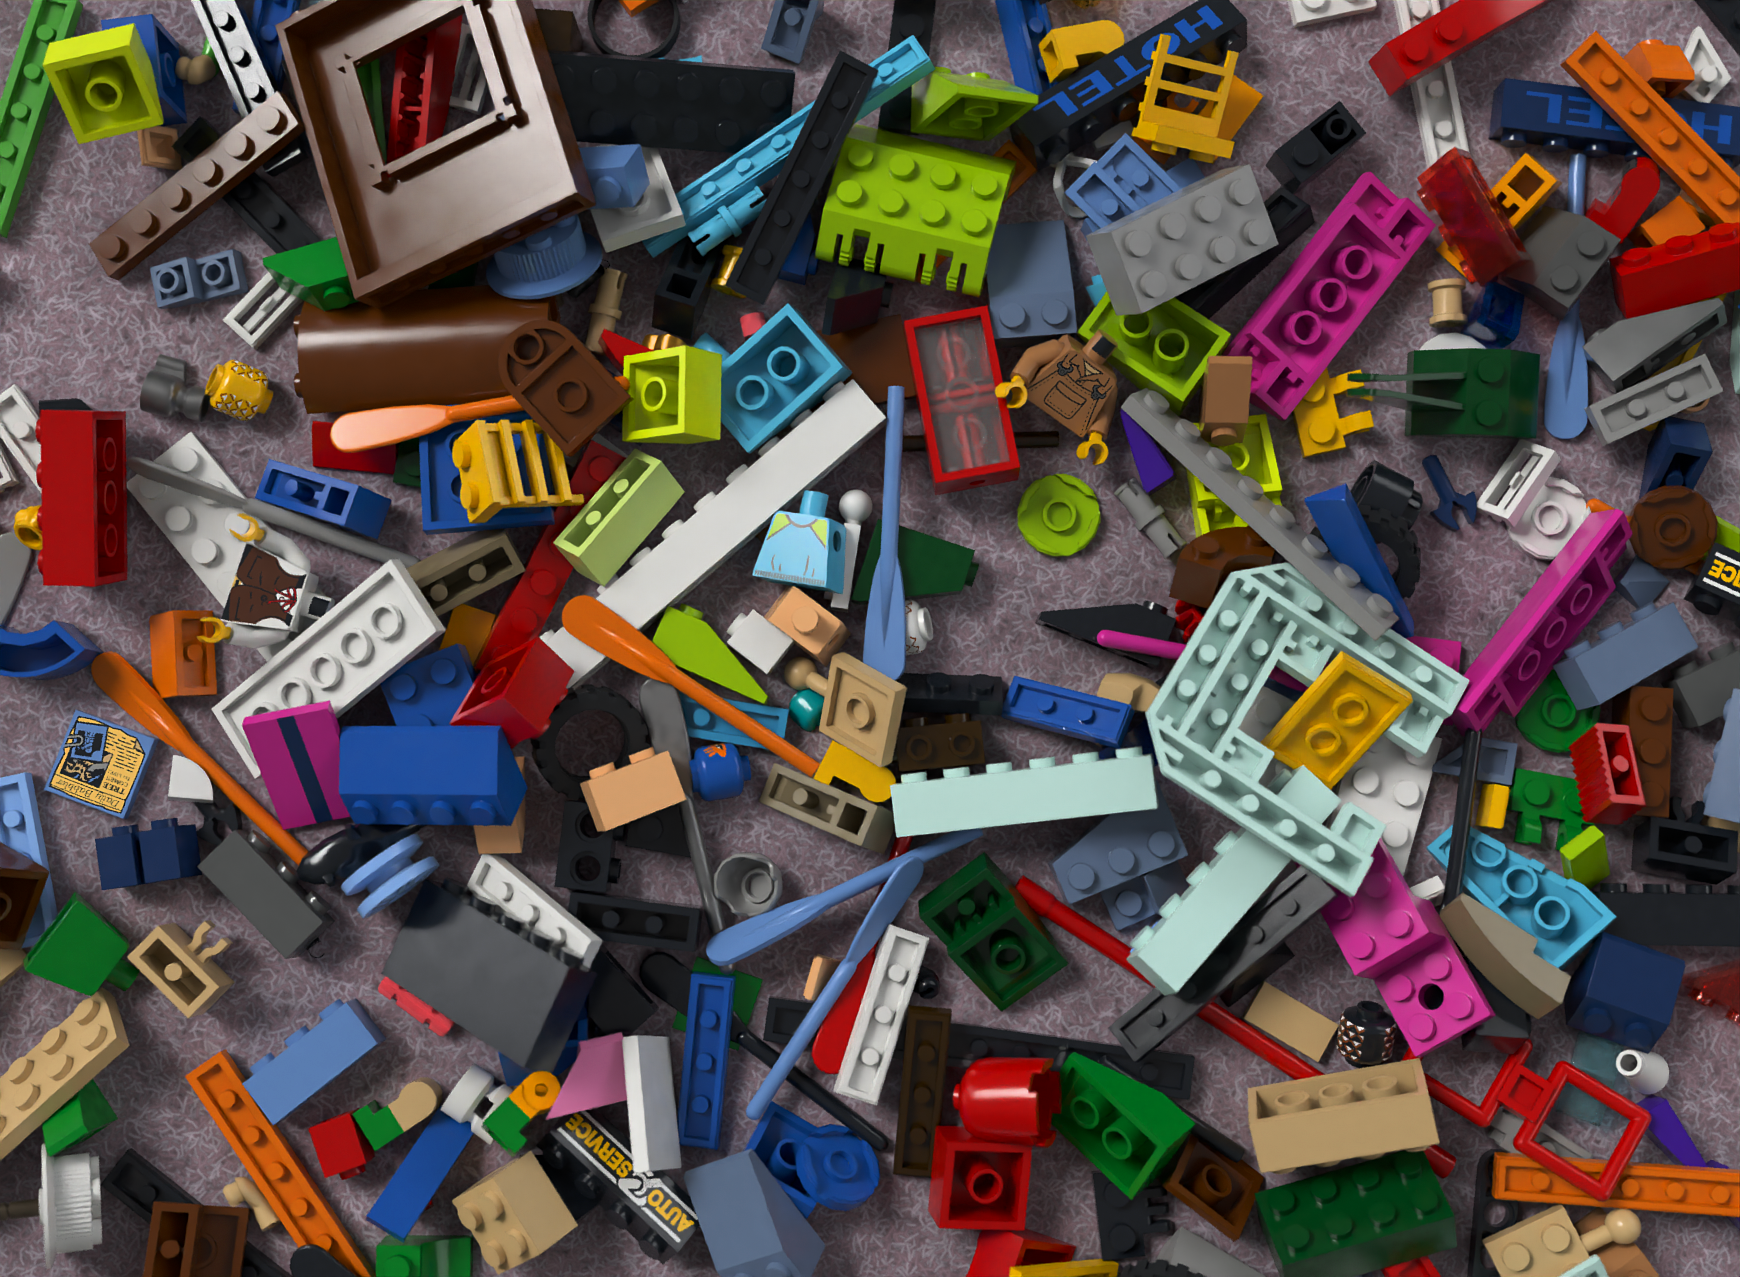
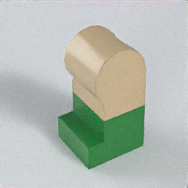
M421 1077L407 1084L401 1090L398 1099L383 1109L379 1107L376 1100H373L352 1115L376 1151L437 1110L442 1102V1090L435 1080Z

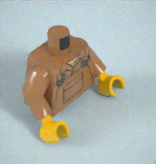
M1098 329L1085 346L1066 334L1059 340L1052 339L1025 350L1011 372V382L1000 383L995 389V394L997 398H1004L1011 389L1013 396L1007 404V408H1019L1028 399L1081 438L1087 433L1089 441L1081 443L1077 448L1076 454L1079 459H1085L1091 446L1096 453L1093 465L1102 464L1108 457V448L1102 441L1108 437L1115 414L1118 394L1117 378L1113 368L1106 360L1118 347V344L1109 334Z

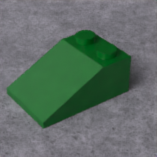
M1073 1052L1059 1071L1062 1088V1108L1060 1114L1052 1113L1051 1124L1132 1200L1160 1176L1196 1123L1163 1093Z

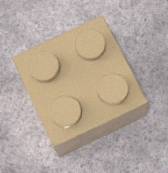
M531 1150L491 1172L452 1200L458 1210V1217L461 1223L467 1229H470L481 1247L483 1258L495 1269L498 1275L542 1254L578 1226Z

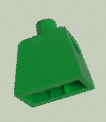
M74 892L23 959L24 970L88 996L94 995L104 980L122 991H126L135 981L140 971L122 959V956L130 946L128 939L76 892Z

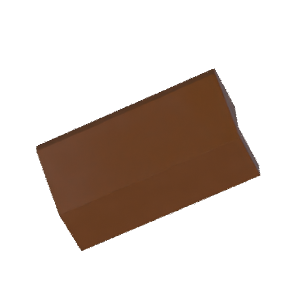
M154 1202L143 1277H242L251 1208Z

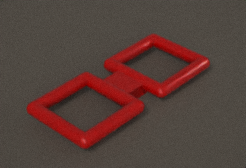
M1530 1039L1514 1054L1508 1055L1480 1106L1424 1072L1429 1096L1481 1128L1488 1127L1491 1124L1500 1106L1524 1120L1513 1139L1514 1148L1600 1202L1607 1201L1612 1195L1652 1120L1651 1114L1646 1109L1567 1061L1557 1062L1547 1080L1524 1067L1523 1065L1533 1049V1043ZM1409 1046L1401 1061L1420 1057H1415ZM1567 1082L1630 1120L1598 1180L1534 1141Z

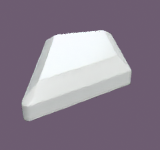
M1698 26L1692 31L1683 52L1695 72L1694 81L1680 93L1689 101L1710 103L1730 81L1731 76L1703 29Z

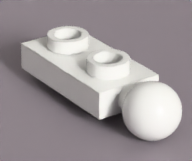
M858 489L847 491L839 502V511L845 519L844 525L846 528L843 594L825 592L824 599L832 600L831 610L847 613L861 524L870 516L873 507L869 495Z

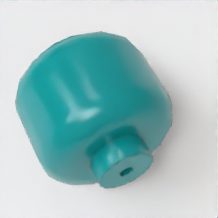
M810 688L799 690L789 703L790 718L807 732L813 731L820 725L825 697Z

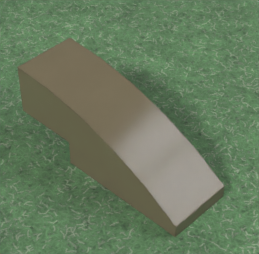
M1461 893L1441 909L1439 916L1458 946L1476 968L1512 1002L1536 1019H1540L1562 1004L1571 976L1533 953L1538 941L1537 938L1465 893Z

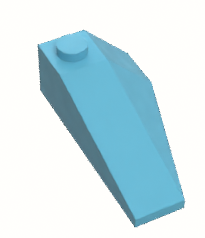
M1453 825L1426 847L1446 873ZM1470 827L1462 891L1537 938L1538 941L1533 952L1537 956L1563 971L1615 920L1616 916L1585 885L1572 878H1569V880L1545 868V865L1533 858L1530 860L1506 848L1504 843Z

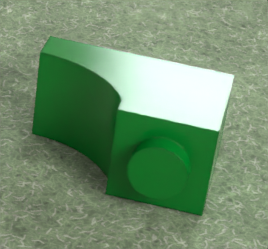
M387 1235L376 1245V1277H473V1235H408L404 1242L391 1235Z

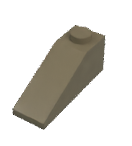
M774 763L758 801L847 841L881 854L885 853L895 828L892 811L830 785L823 784L777 763Z

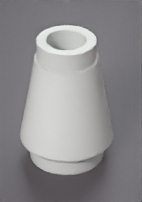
M1625 1050L1616 1059L1618 1071L1625 1077L1632 1088L1639 1093L1654 1094L1663 1089L1668 1082V1064L1662 1056L1655 1052L1647 1054L1641 1051Z

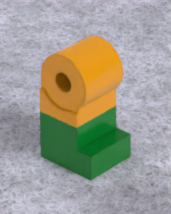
M546 1071L533 1072L483 1121L482 1128L512 1158L527 1143V1139L521 1134L523 1129L538 1114H544L551 1110L561 1090L556 1076Z

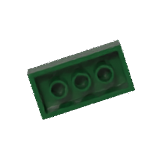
M1403 1150L1254 1193L1259 1223L1280 1277H1354L1457 1247L1455 1215L1423 1150L1418 1152Z

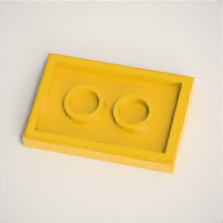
M1341 651L1260 743L1275 753L1273 758L1290 768L1296 769L1304 765L1331 790L1413 702L1410 692Z

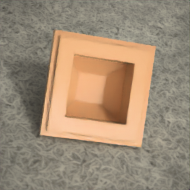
M155 126L137 130L142 165L170 170L182 169L181 156L172 147L178 140L177 129Z

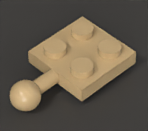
M845 652L832 655L828 679L819 675L814 662L806 657H796L787 663L784 677L791 688L795 690L810 688L825 697L819 725L820 732L880 768L892 763L907 687Z
M1557 1204L1482 1239V1242L1500 1277H1559L1589 1259L1588 1253L1612 1241L1619 1244H1630L1636 1241L1641 1233V1222L1634 1212L1618 1208L1612 1210L1606 1216L1604 1225L1579 1236L1563 1205Z

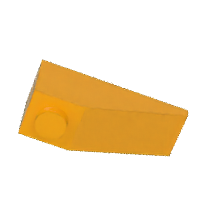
M1525 152L1439 245L1436 251L1467 278L1540 208L1562 182L1532 155Z

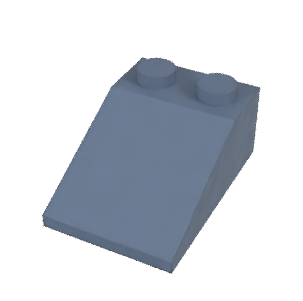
M1064 220L997 225L988 257L985 277L987 306L996 349L1036 346L1052 339L1059 340L1066 334L1075 339L1077 325L1074 289Z
M752 1149L685 1172L683 1179L716 1271L721 1277H812L825 1244Z

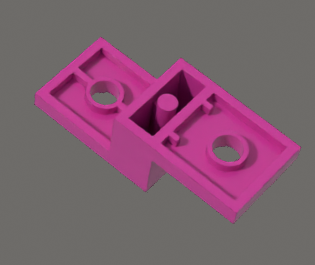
M1380 837L1371 854L1374 860L1355 895L1349 897L1328 883L1339 897L1325 907L1321 914L1354 975L1374 980L1415 1057L1421 1058L1496 1015L1432 902L1413 895ZM1294 862L1298 869L1301 865L1297 862ZM1432 985L1439 986L1444 994L1442 1005L1435 1010L1429 1009L1424 1002L1425 991Z

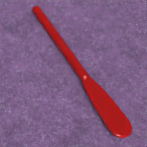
M914 835L895 837L888 861L909 852ZM886 882L879 885L875 900L882 891ZM879 940L859 962L856 971L817 1032L812 1046V1058L817 1068L826 1074L835 1075L839 1073L872 971Z

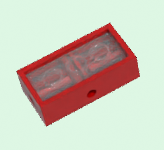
M988 306L905 320V340L935 495L1018 480L1020 463L1009 409L1007 408L1006 397L997 398L995 394L996 387L1003 383Z

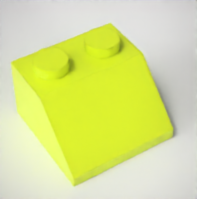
M134 23L49 43L43 67L78 144L163 125L164 119L152 65Z
M685 345L624 356L623 376L629 379L630 387L627 392L633 400L623 409L622 441L692 444L720 440L722 354Z

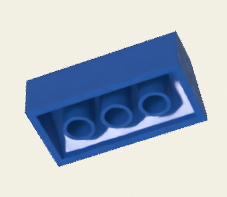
M343 726L340 731L339 795L354 824L511 826L528 789L501 726Z

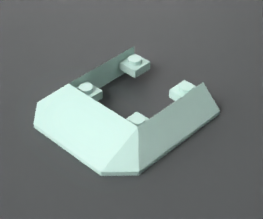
M1288 562L1231 572L1145 713L1161 774L1349 897H1353L1374 860L1371 854L1387 825L1349 801L1342 806L1331 828L1328 829L1260 785L1258 782L1275 753L1239 730V726L1274 666H1277L1307 687H1310L1319 677L1327 661L1331 663L1343 651L1411 693L1413 702L1382 735L1419 758L1426 754L1443 720L1452 715L1470 680L1392 629H1389L1377 641L1373 640Z

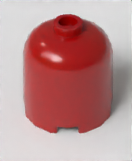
M988 1057L971 1063L964 1073L961 1083L956 1084L953 1092V1105L955 1110H959L965 1129L975 1138L985 1141L1037 1148L1050 1147L1057 1135V1131L1049 1130L1052 1113L1060 1114L1062 1108L1059 1071L1050 1070L1054 1060L1052 1058Z

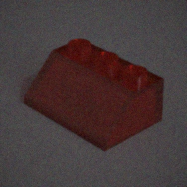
M1457 147L1452 148L1417 177L1422 186L1417 191L1420 200L1429 212L1435 209L1443 222L1442 225L1438 226V229L1450 248L1455 245L1458 247L1464 257V260L1459 262V265L1471 284L1478 281L1481 287H1487L1532 260L1468 151Z

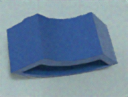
M53 620L41 630L26 634L13 627L0 625V675L29 680L57 679L80 671L90 665L98 655L104 653L76 626L70 623Z

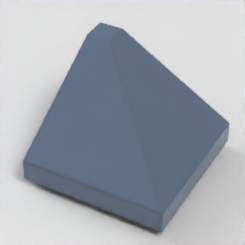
M1637 554L1613 580L1616 585L1615 590L1636 609L1651 603L1670 582L1650 563L1645 562Z

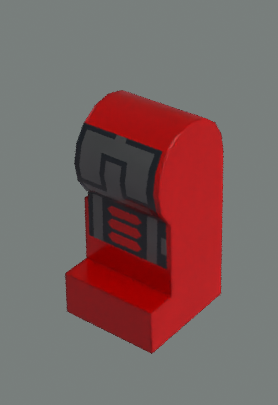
M1637 157L1630 160L1622 170L1621 182L1607 202L1603 203L1595 198L1587 209L1585 217L1621 239L1620 244H1622L1658 193L1660 188V170L1657 163L1646 157Z

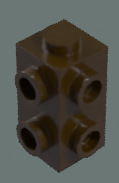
M970 713L946 715V724L929 725L928 717L902 720L903 728L898 730L891 764L898 763V772L984 764L985 756L981 720L971 721Z

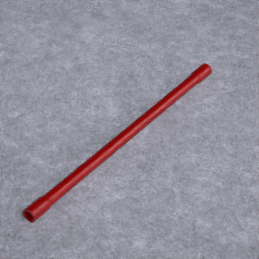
M1022 875L1015 888L1037 915L1049 919L1151 987L1156 988L1126 960L1131 954V947L1057 900L1052 893L1026 876ZM1214 1001L1196 1015L1294 1080L1325 1075ZM1437 1144L1430 1145L1427 1149L1423 1150L1434 1174L1442 1179L1446 1178L1456 1164V1157Z

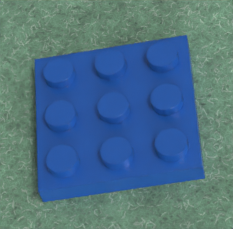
M525 410L453 423L438 431L419 437L423 531L426 535L555 525L554 506L502 508L486 523H469L467 509L461 503L460 490L462 483L459 468L454 465L452 458L454 442L476 420H485L486 423H498L500 420H509L510 423H522L524 420L533 419ZM512 434L524 496H532L520 434ZM536 434L548 495H553L552 476L543 434Z

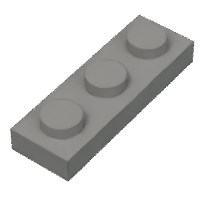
M1702 354L1584 408L1603 447L1724 391L1706 354Z

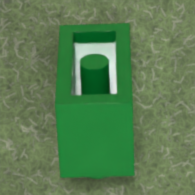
M337 237L263 258L264 267L282 290L323 311L342 308L348 304L359 302L354 298Z
M93 1079L42 1123L45 1148L50 1157L83 1143L118 1119Z

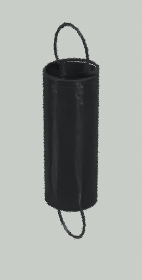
M600 264L593 275L580 285L568 290L567 293L571 297L577 298L604 275L606 269Z

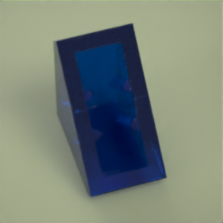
M1487 277L1467 318L1468 323L1464 324L1460 334L1473 337L1488 349H1503L1512 343L1519 334L1524 295Z

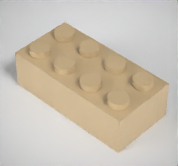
M1420 1058L1248 1088L1249 1127L1260 1173L1286 1174L1301 1166L1316 1164L1320 1167H1328L1339 1163L1343 1159L1355 1157L1375 1159L1383 1156L1385 1152L1403 1149L1409 1152H1418L1427 1149L1430 1145L1440 1143Z

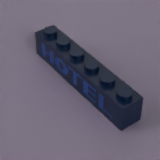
M1505 78L1493 91L1489 139L1501 140V145L1504 147L1521 148L1527 144L1542 145V150L1549 153H1562L1568 149L1583 150V154L1590 158H1603L1609 154L1624 155V160L1627 162L1637 157L1652 159L1582 87ZM1662 97L1732 170L1740 164V107Z

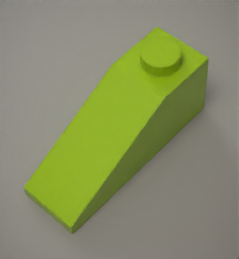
M683 603L680 604L678 610L667 606L652 642L677 667L763 705H767L769 700L767 694L708 623L701 620L704 615L703 612Z

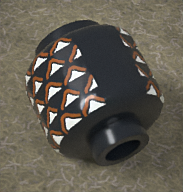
M1361 1001L1357 1006L1346 1008L1340 1015L1336 1039L1337 1050L1345 1057L1348 1064L1357 1068L1377 1066L1388 1061L1393 1053L1396 1022L1389 1013L1383 1011V1006L1376 1002Z

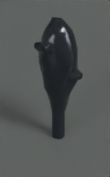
M347 824L344 830L323 839L302 858L296 872L302 881L314 885L326 884L332 887L336 881L349 878L374 857L402 839L420 831L421 828L427 825Z

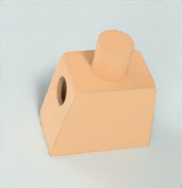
M787 586L764 616L769 623L791 638L794 644L825 667L831 661L832 655L839 651L851 635L842 621L795 586Z

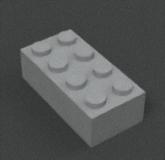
M1250 164L1221 169L1086 235L1116 316L1142 314L1278 245Z

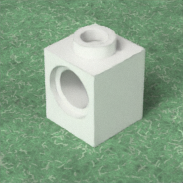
M754 609L748 616L740 613L727 630V633L731 636L727 644L767 676L772 673L794 645V641L769 623Z

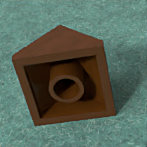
M1189 1133L1157 1180L1166 1190L1235 1242L1240 1238L1255 1201L1254 1193L1259 1191L1264 1176L1242 1159L1235 1163Z

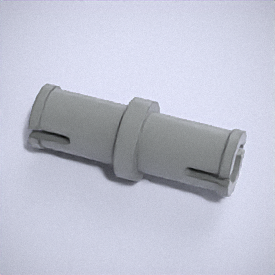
M1133 477L1128 481V484L1124 483L1114 492V495L1118 497L1136 520L1134 526L1139 532L1144 530L1166 560L1172 556V553L1175 554L1187 542L1182 539L1163 515L1166 510L1162 505L1156 506L1137 482L1138 480Z

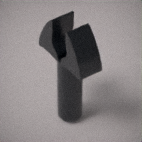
M214 800L213 804L193 802L204 816L203 827L196 831L199 838L219 846L225 839L218 833L217 820L227 822L232 832L234 830H242L241 813L235 804H230L225 809L218 807Z

